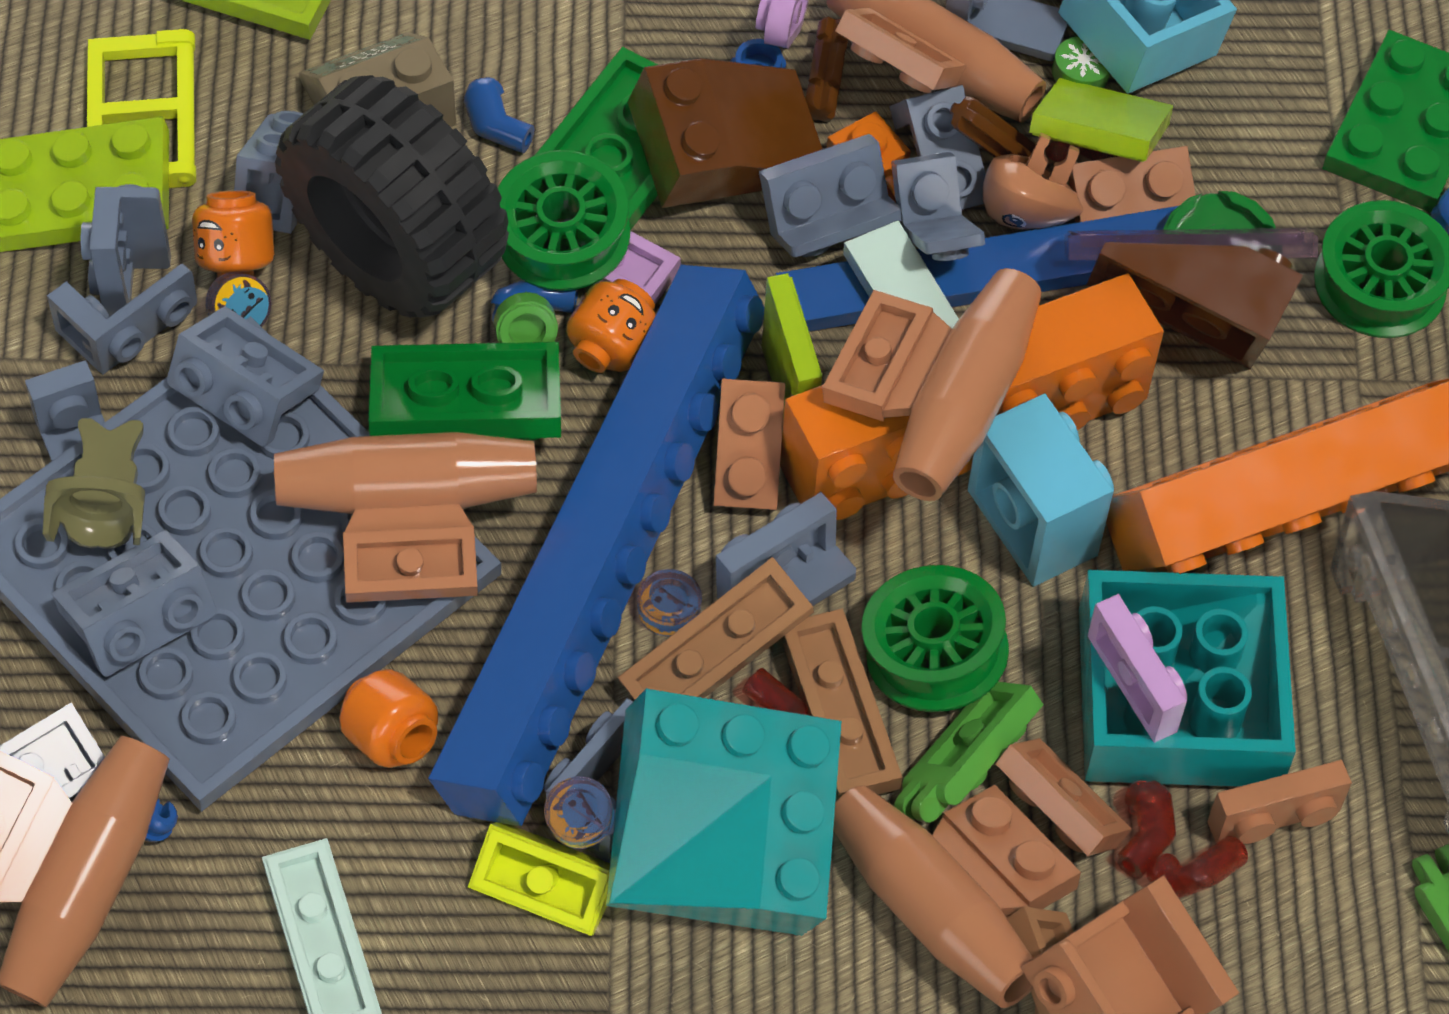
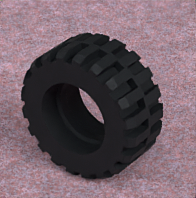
M373 75L351 77L334 88L281 134L276 150V173L282 176L280 187L284 197L290 199L293 205L291 210L299 224H303L310 233V240L319 251L321 249L331 259V265L342 276L346 275L355 283V288L365 296L371 295L376 298L378 304L389 311L398 310L400 315L410 318L438 315L501 261V257L505 253L509 235L507 231L508 216L506 210L500 207L502 197L496 184L491 183L486 175L488 169L480 157L474 156L465 143L468 141L456 128L452 129L443 120V114L433 105H426L420 101L418 94L408 87H396L394 80L386 77H374Z

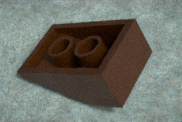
M704 58L644 67L628 99V105L662 208L762 191L759 171L823 150L795 69Z
M1105 242L1086 285L1091 287L1129 273L1159 323L1251 369L1269 342L1303 275L1292 269L1293 265L1286 257L1266 248H1260L1257 252L1248 246Z

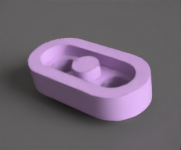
M761 0L755 27L757 30L765 31L764 43L788 49L801 30L809 0Z

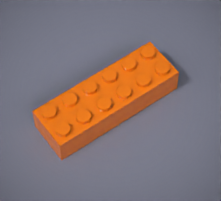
M1129 273L1038 306L1023 363L997 415L1045 393L1057 411L1067 413L1073 420L1077 430H1079L1090 420L1111 412L1115 414L1127 413L1147 399L1164 330ZM823 385L785 399L780 467L799 503L802 504L822 492L837 509L836 520H842L857 513L864 505L886 497L897 499L908 495L895 483L893 473L910 416L886 417L884 421H880L824 403ZM973 456L957 476L971 470Z
M1449 377L1429 382L1113 495L1106 524L1122 570L1137 571L1145 569L1146 572L1181 574L1207 564L1205 558L1214 557L1226 552L1227 555L1239 553L1265 543L1264 537L1281 532L1289 534L1321 523V517L1339 511L1347 513L1379 502L1378 496L1397 490L1399 493L1409 491L1436 481L1434 476L1449 472Z

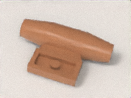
M827 0V7L841 18L835 31L852 41L850 49L868 61L878 64L886 61L901 70L900 80L916 90L931 93L932 90H944L963 85L965 96L974 97L991 111L1021 123L1025 122L1033 114L1042 100L1046 89V82L993 36L932 0Z
M1009 268L1000 269L985 285L953 328L933 312L932 307L873 290L822 386L824 403L880 421H884L886 417L910 416L893 473L895 483L905 493L924 501L938 500L983 443L1023 363L1041 298L1040 286L1032 277L1021 271Z
M444 432L349 437L275 453L274 481L276 505L353 514L345 532H343L346 603L478 596L474 526L463 509L537 493L534 441Z
M120 736L73 802H71L54 777L0 751V903H21L0 969L1 988L46 1008L95 941L146 839L170 760L165 754L143 742L127 736Z
M996 785L944 812L943 818L932 835L866 786H857L844 793L835 802L833 831L872 891L939 962L999 1007L1007 1008L1013 1006L1026 997L1033 989V986L1020 967L1032 960L1033 957L1006 917L1024 906L1044 909L1078 888L1081 875L1076 866Z

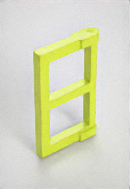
M187 29L157 31V34L88 39L87 127L161 116L164 119L177 118L178 161L169 162V188L194 185L197 180L194 128L195 34ZM177 56V97L105 103V61Z

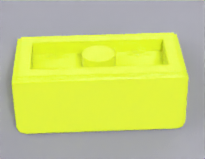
M496 822L489 826L468 888L593 936L607 908L610 863L516 826Z

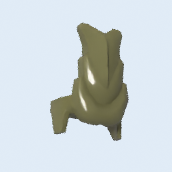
M81 418L78 421V430L83 442L82 458L78 459L75 463L74 476L48 481L44 496L43 535L47 541L54 542L61 523L67 532L68 538L81 547L91 549L96 547L103 549L118 548L129 541L132 533L133 545H140L145 490L136 484L138 470L133 462V458L143 436V423L140 420H130L115 429L108 430L92 418Z

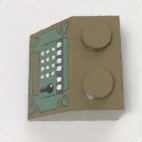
M405 32L299 72L300 81L313 105L318 103L344 80L355 76L373 75L374 77H386L394 80L396 87H408L418 94L420 101L426 105H433L442 113L443 120L449 126L456 124L454 80L429 37Z

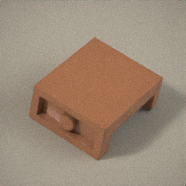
M1164 875L1114 905L1020 967L1033 986L1038 999L1050 1014H1207L1239 994V991Z

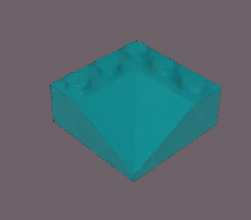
M1088 570L1079 606L1085 781L1240 787L1288 774L1296 753L1284 576ZM1117 594L1120 595L1131 614L1138 613L1145 620L1152 635L1153 649L1165 667L1171 666L1177 671L1186 689L1187 702L1177 733L1155 743L1088 638L1095 604Z
M646 688L625 710L606 906L800 936L826 920L842 721Z

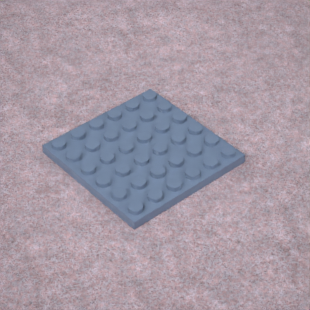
M251 316L246 319L265 331ZM167 377L102 424L104 428L112 430L130 420H140L143 423V436L133 458V462L138 470L136 484L145 490L140 543L167 530L200 565L217 608V614L213 618L110 676H103L96 668L86 643L59 613L51 593L137 546L133 545V533L126 544L112 549L100 547L91 549L73 543L68 538L67 532L61 523L54 542L47 541L43 535L46 485L48 481L57 478L74 476L75 463L78 459L82 458L83 454L82 440L0 499L1 601L131 738L155 748L170 759L165 774L201 812L340 703L355 681L372 672L383 669L473 597L346 603L343 532H345L353 514L276 505L274 481L275 453L349 437L370 436L369 432L321 385L318 391L281 415L274 440L264 447L169 386ZM475 537L479 593L501 575V562Z

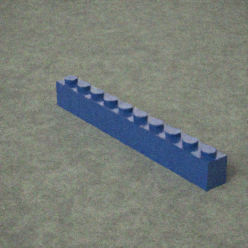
M680 265L428 778L454 815L522 827L532 803L539 798L544 786V778L558 748L566 741L569 735L571 721L584 693L594 682L596 668L610 638L617 633L620 627L622 613L636 584L642 580L645 574L646 562L660 533L666 529L669 523L671 509L684 482L690 478L693 472L696 456L708 431L716 424L720 408L722 379H736L738 377L741 361L754 334L760 330L763 324L764 305L746 270Z

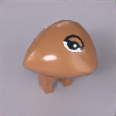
M1040 133L1030 158L1017 154H1006L993 158L983 183V203L987 215L999 226L1016 230L1053 227L1064 224L1081 215L1083 207L1076 192L1067 185L1080 149L1070 145L1065 159L1061 162H1055L1050 172L1045 169L1048 159L1044 154V150L1050 142V136Z

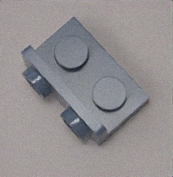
M870 134L759 171L771 236L792 257L816 256L827 251L831 245L859 237L895 221H902L900 206L888 196L879 142Z
M224 306L178 335L167 376V383L211 414L264 447L274 440L281 415L319 390L325 370Z
M167 530L158 533L140 543V545L131 548L51 593L59 613L84 640L96 668L105 677L114 674L217 614L216 605L200 565Z

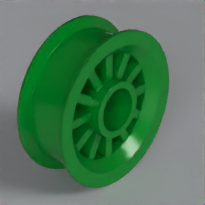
M549 151L532 156L517 164L499 184L498 190L502 197L500 207L506 210L509 221L507 227L509 232L505 253L501 258L511 272L523 281L547 290H576L601 281L613 272L623 260L630 242L628 194L618 174L603 161L576 151ZM557 219H571L566 222H555Z
M1376 200L1354 205L1340 213L1332 221L1325 233L1322 252L1317 259L1314 270V284L1317 295L1325 309L1338 322L1355 332L1378 338H1398L1414 334L1430 325L1444 306L1447 290L1449 289V235L1430 215L1405 203Z
M947 565L916 567L886 581L876 590L866 605L862 617V636L867 649L866 657L869 673L879 690L892 701L902 706L926 712L949 711L967 706L985 696L999 682L1006 669L1009 658V643L1005 631L1006 616L1003 603L995 589L986 580L971 571Z

